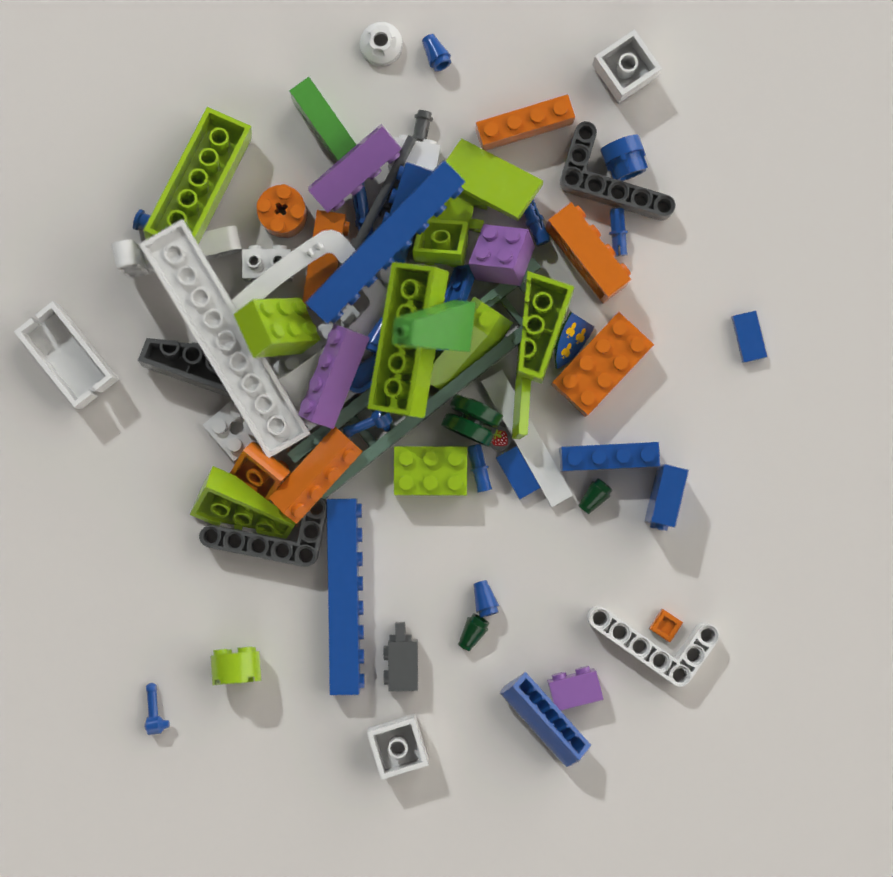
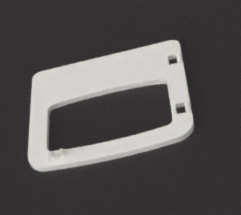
M334 230L322 231L271 266L241 291L232 302L238 311L252 299H264L283 282L324 254L332 253L343 264L355 249L340 232ZM379 279L369 288L366 286L362 288V291L369 298L370 304L347 327L348 329L368 336L380 317L383 318L387 289ZM325 347L292 371L278 378L298 413L308 391L310 380L317 368L319 357ZM365 349L360 363L375 353ZM349 390L345 402L356 393ZM301 417L309 431L317 425Z

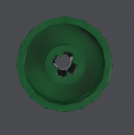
M455 394L450 406L454 411L462 414V416L448 413L445 415L441 425L465 438L490 447L494 434L482 426L484 424L492 428L499 427L503 415L484 403Z

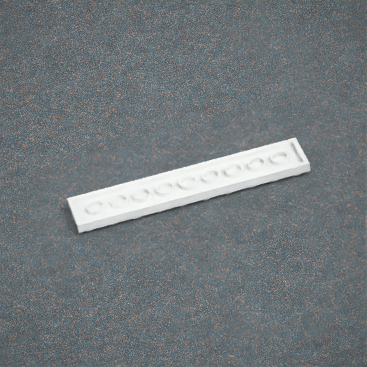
M184 220L178 221L140 243L141 249L265 455L270 458L310 435L308 428L298 415L295 406L265 357H252L233 315L237 312V309Z

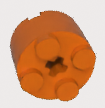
M286 184L270 187L263 192L257 201V215L264 228L271 235L290 238L303 230L307 220V207L297 190ZM283 208L286 214L283 216L279 213V209Z

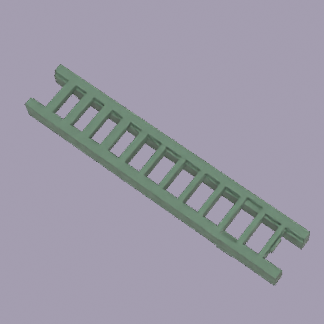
M534 258L529 261L521 286L500 283L480 299V301L491 308L500 302L520 327L509 336L505 335L499 344L431 397L428 394L425 418L406 415V418L396 426L391 422V430L379 440H376L368 429L359 432V435L369 448L362 452L322 496L323 499L328 498L453 398L455 394H458L521 343L523 318L507 300L506 296L517 287L525 295L526 284L524 282L527 280V271L536 273L541 267ZM371 387L341 410L335 427L341 429L348 422L353 425L361 421L357 415L368 407ZM321 426L287 454L297 464L320 443L332 428Z

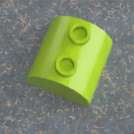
M429 219L427 222L430 225L420 235L418 233L416 235L413 247L414 262L425 263L426 265L444 264L450 267L464 266L468 248V222Z

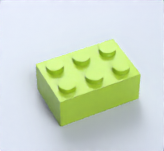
M302 298L252 299L233 314L253 358L302 354L321 340Z
M394 446V495L467 496V447Z

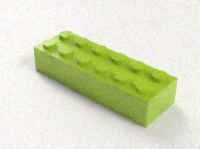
M206 108L143 230L146 240L183 219L199 245L252 139V128L250 125L212 108Z
M392 262L367 409L425 418L436 349L392 344L394 320L397 317L444 303L448 271L434 266Z

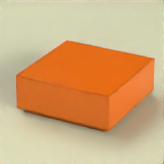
M661 609L649 629L668 642H671L683 622L664 609Z

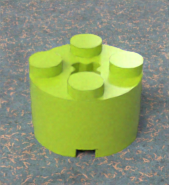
M256 647L238 648V653H232V649L213 650V655L210 656L212 685L254 682V680L262 681L260 651H256Z

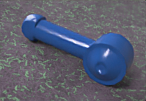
M376 410L370 418L345 426L343 434L346 437H352L354 434L373 426L388 432L391 430L390 424L393 419L389 412Z
M149 683L146 685L149 717H147L145 722V730L148 735L161 734L164 729L170 727V722L158 716L157 685Z

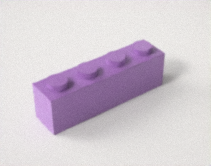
M380 124L308 187V191L327 213L331 209L336 211L345 203L343 200L350 193L355 195L363 188L362 183L367 178L374 179L382 171L380 169L382 165L386 162L391 164L400 156L399 151L401 147L386 128Z
M333 325L332 330L328 334L323 353L319 357L315 373L310 380L306 396L301 403L299 416L310 422L334 429L370 339L369 337L340 325Z

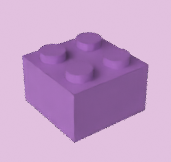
M483 224L468 263L475 279L478 281L521 286L535 248L529 230Z

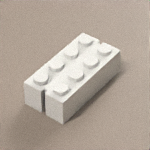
M53 301L35 314L44 323L41 324L39 321L30 318L14 331L74 408L83 409L98 397L96 391L103 393L119 380L63 308Z

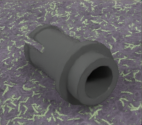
M418 110V113L414 115L416 123L412 137L417 139L416 141L422 142L423 139H427L429 125L433 121L432 113L429 111Z

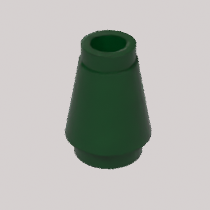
M597 478L595 482H591L578 506L587 514H590L611 497L610 493L613 490L604 481Z
M473 613L471 617L467 618L458 645L467 651H471L489 630L487 628L489 622L483 617L480 618L478 614Z

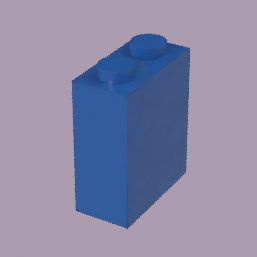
M667 464L657 467L645 516V521L650 522V528L668 531V527L675 528L689 470Z

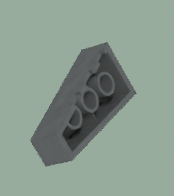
M146 338L138 358V362L142 367L231 398L199 343H182L172 340Z

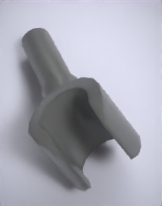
M392 187L385 204L379 212V217H381L383 210L391 211L392 203H389L392 190L397 187Z

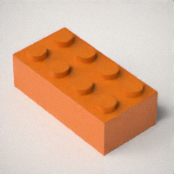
M571 202L548 219L545 228L604 304L627 286L632 280L629 277L631 272L624 263L619 264L615 259L616 253L613 248L601 241L599 230L593 224L590 226L584 219L586 214L578 205L575 207Z
M618 312L551 385L586 417L654 344Z

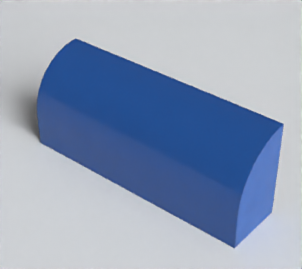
M526 672L505 685L500 691L502 697L565 767L578 762L591 747L586 738Z

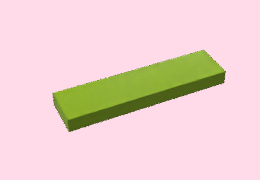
M521 343L518 345L512 439H521L528 434L531 380L520 377L518 374Z

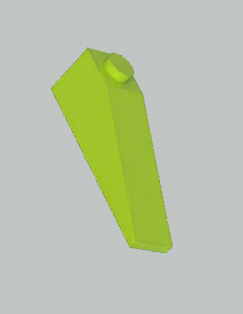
M473 297L471 302H476L470 352L455 350L437 351L430 384L439 390L444 388L499 344L513 322L476 297Z
M214 466L206 477L190 512L191 516L213 525L220 526L222 522L234 525V529L242 530L243 527L255 529L259 534L287 539L296 524L275 505L238 477Z

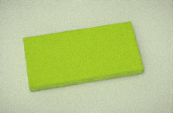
M462 138L446 159V162L466 181L461 186L464 189L462 191L464 194L517 222L543 186V180Z

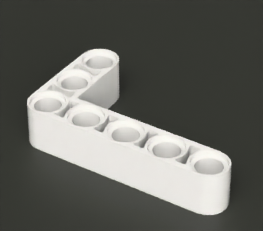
M227 226L205 231L199 247L207 260L242 251L237 226ZM122 240L111 244L117 270L127 277H139L156 273L143 250L135 241Z
M595 606L587 614L588 623L678 687H683L691 681L719 639V632L715 626L708 623H700L691 632L675 657H672L605 608ZM598 611H602L605 614V620L601 624L593 622V615ZM616 626H623L625 629V633L621 638L613 636V630ZM705 628H709L712 632L711 638L703 641L701 639V632ZM637 640L644 641V649L641 652H634L633 644ZM692 648H696L698 651L697 658L692 661L688 660L687 652ZM657 654H663L664 662L660 666H654L653 658ZM678 668H682L684 670L683 678L674 680L673 672Z

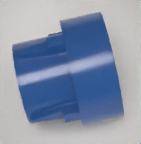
M638 134L617 139L600 150L607 170L611 172L613 179L625 181L644 173L646 168H648L644 157L646 153Z

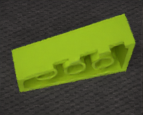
M527 271L518 374L520 377L542 384L574 294V286Z

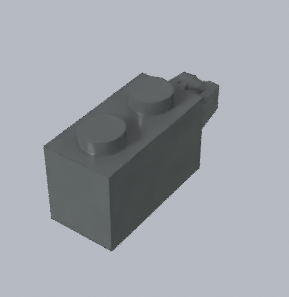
M395 622V635H389L388 646L383 647V658L388 660V670H384V685H388V691H418V639H412L411 634H406L405 622Z

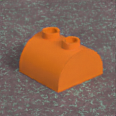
M254 441L242 451L230 474L238 477L269 502L271 501L269 497L292 473L284 461H277L273 456L267 457L261 446Z

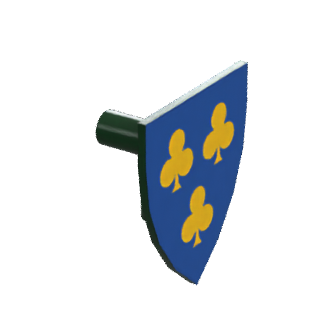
M572 312L568 314L563 323L554 348L556 369L567 364L578 354L594 329L593 325Z

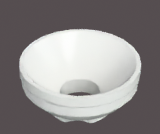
M386 22L373 23L362 33L360 50L363 57L372 65H390L401 55L403 49L402 37L393 25ZM378 34H384L387 36L388 41L384 46H377L374 43V37Z

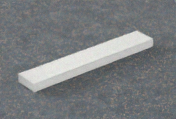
M503 370L484 379L481 383L498 413L503 415L502 420L512 436L515 392ZM529 418L528 434L521 439L513 440L540 485L550 506L553 507L573 495Z

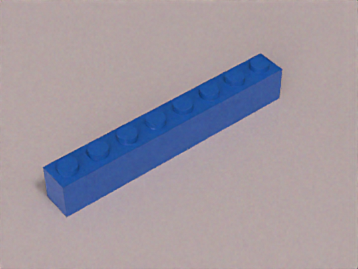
M445 160L442 161L305 303L326 324L330 321L335 323L344 314L341 310L347 303L352 306L360 298L361 295L358 292L364 286L369 288L378 279L376 274L381 268L387 270L392 265V262L395 261L393 256L399 250L403 253L412 244L410 238L416 232L420 235L430 225L427 221L433 215L438 217L447 208L444 203L450 197L454 200L464 190L461 186L466 181Z
M327 499L330 695H359L360 688H365V674H360V664H364V649H360V639H364V625H359V615H364V602L359 600V591H363V576H359V566H363V552H358V542L363 541L362 528H358V518H362V503H358V499Z

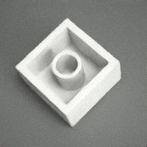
M635 29L597 54L592 63V66L618 103L656 79L662 70Z
M415 714L368 728L367 734L381 780L429 766V759Z

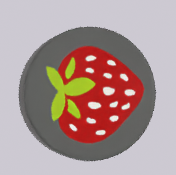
M499 426L490 430L494 434L490 445L491 448L500 451L510 445L511 433L507 428Z

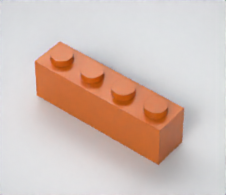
M567 94L476 122L475 130L481 149L487 151L572 125L575 114Z
M317 210L313 237L326 230H334L340 232L343 236H349L350 222L347 221L346 214L327 213V211ZM326 253L308 264L302 300L304 303L340 267V262L335 255Z
M334 427L276 489L269 499L284 515L297 524L363 451L337 427Z

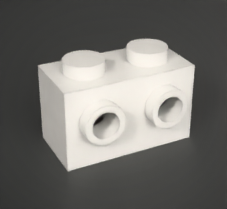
M251 245L249 249H242V279L245 282H253L271 266L292 252L291 249H287V246L275 245L273 249H263V246ZM293 276L285 282H293Z

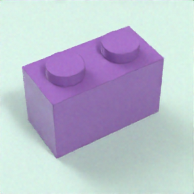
M589 666L575 669L576 673L566 675V672L556 673L552 675V679L547 680L552 701L560 711L604 700L597 672L594 668L590 669Z

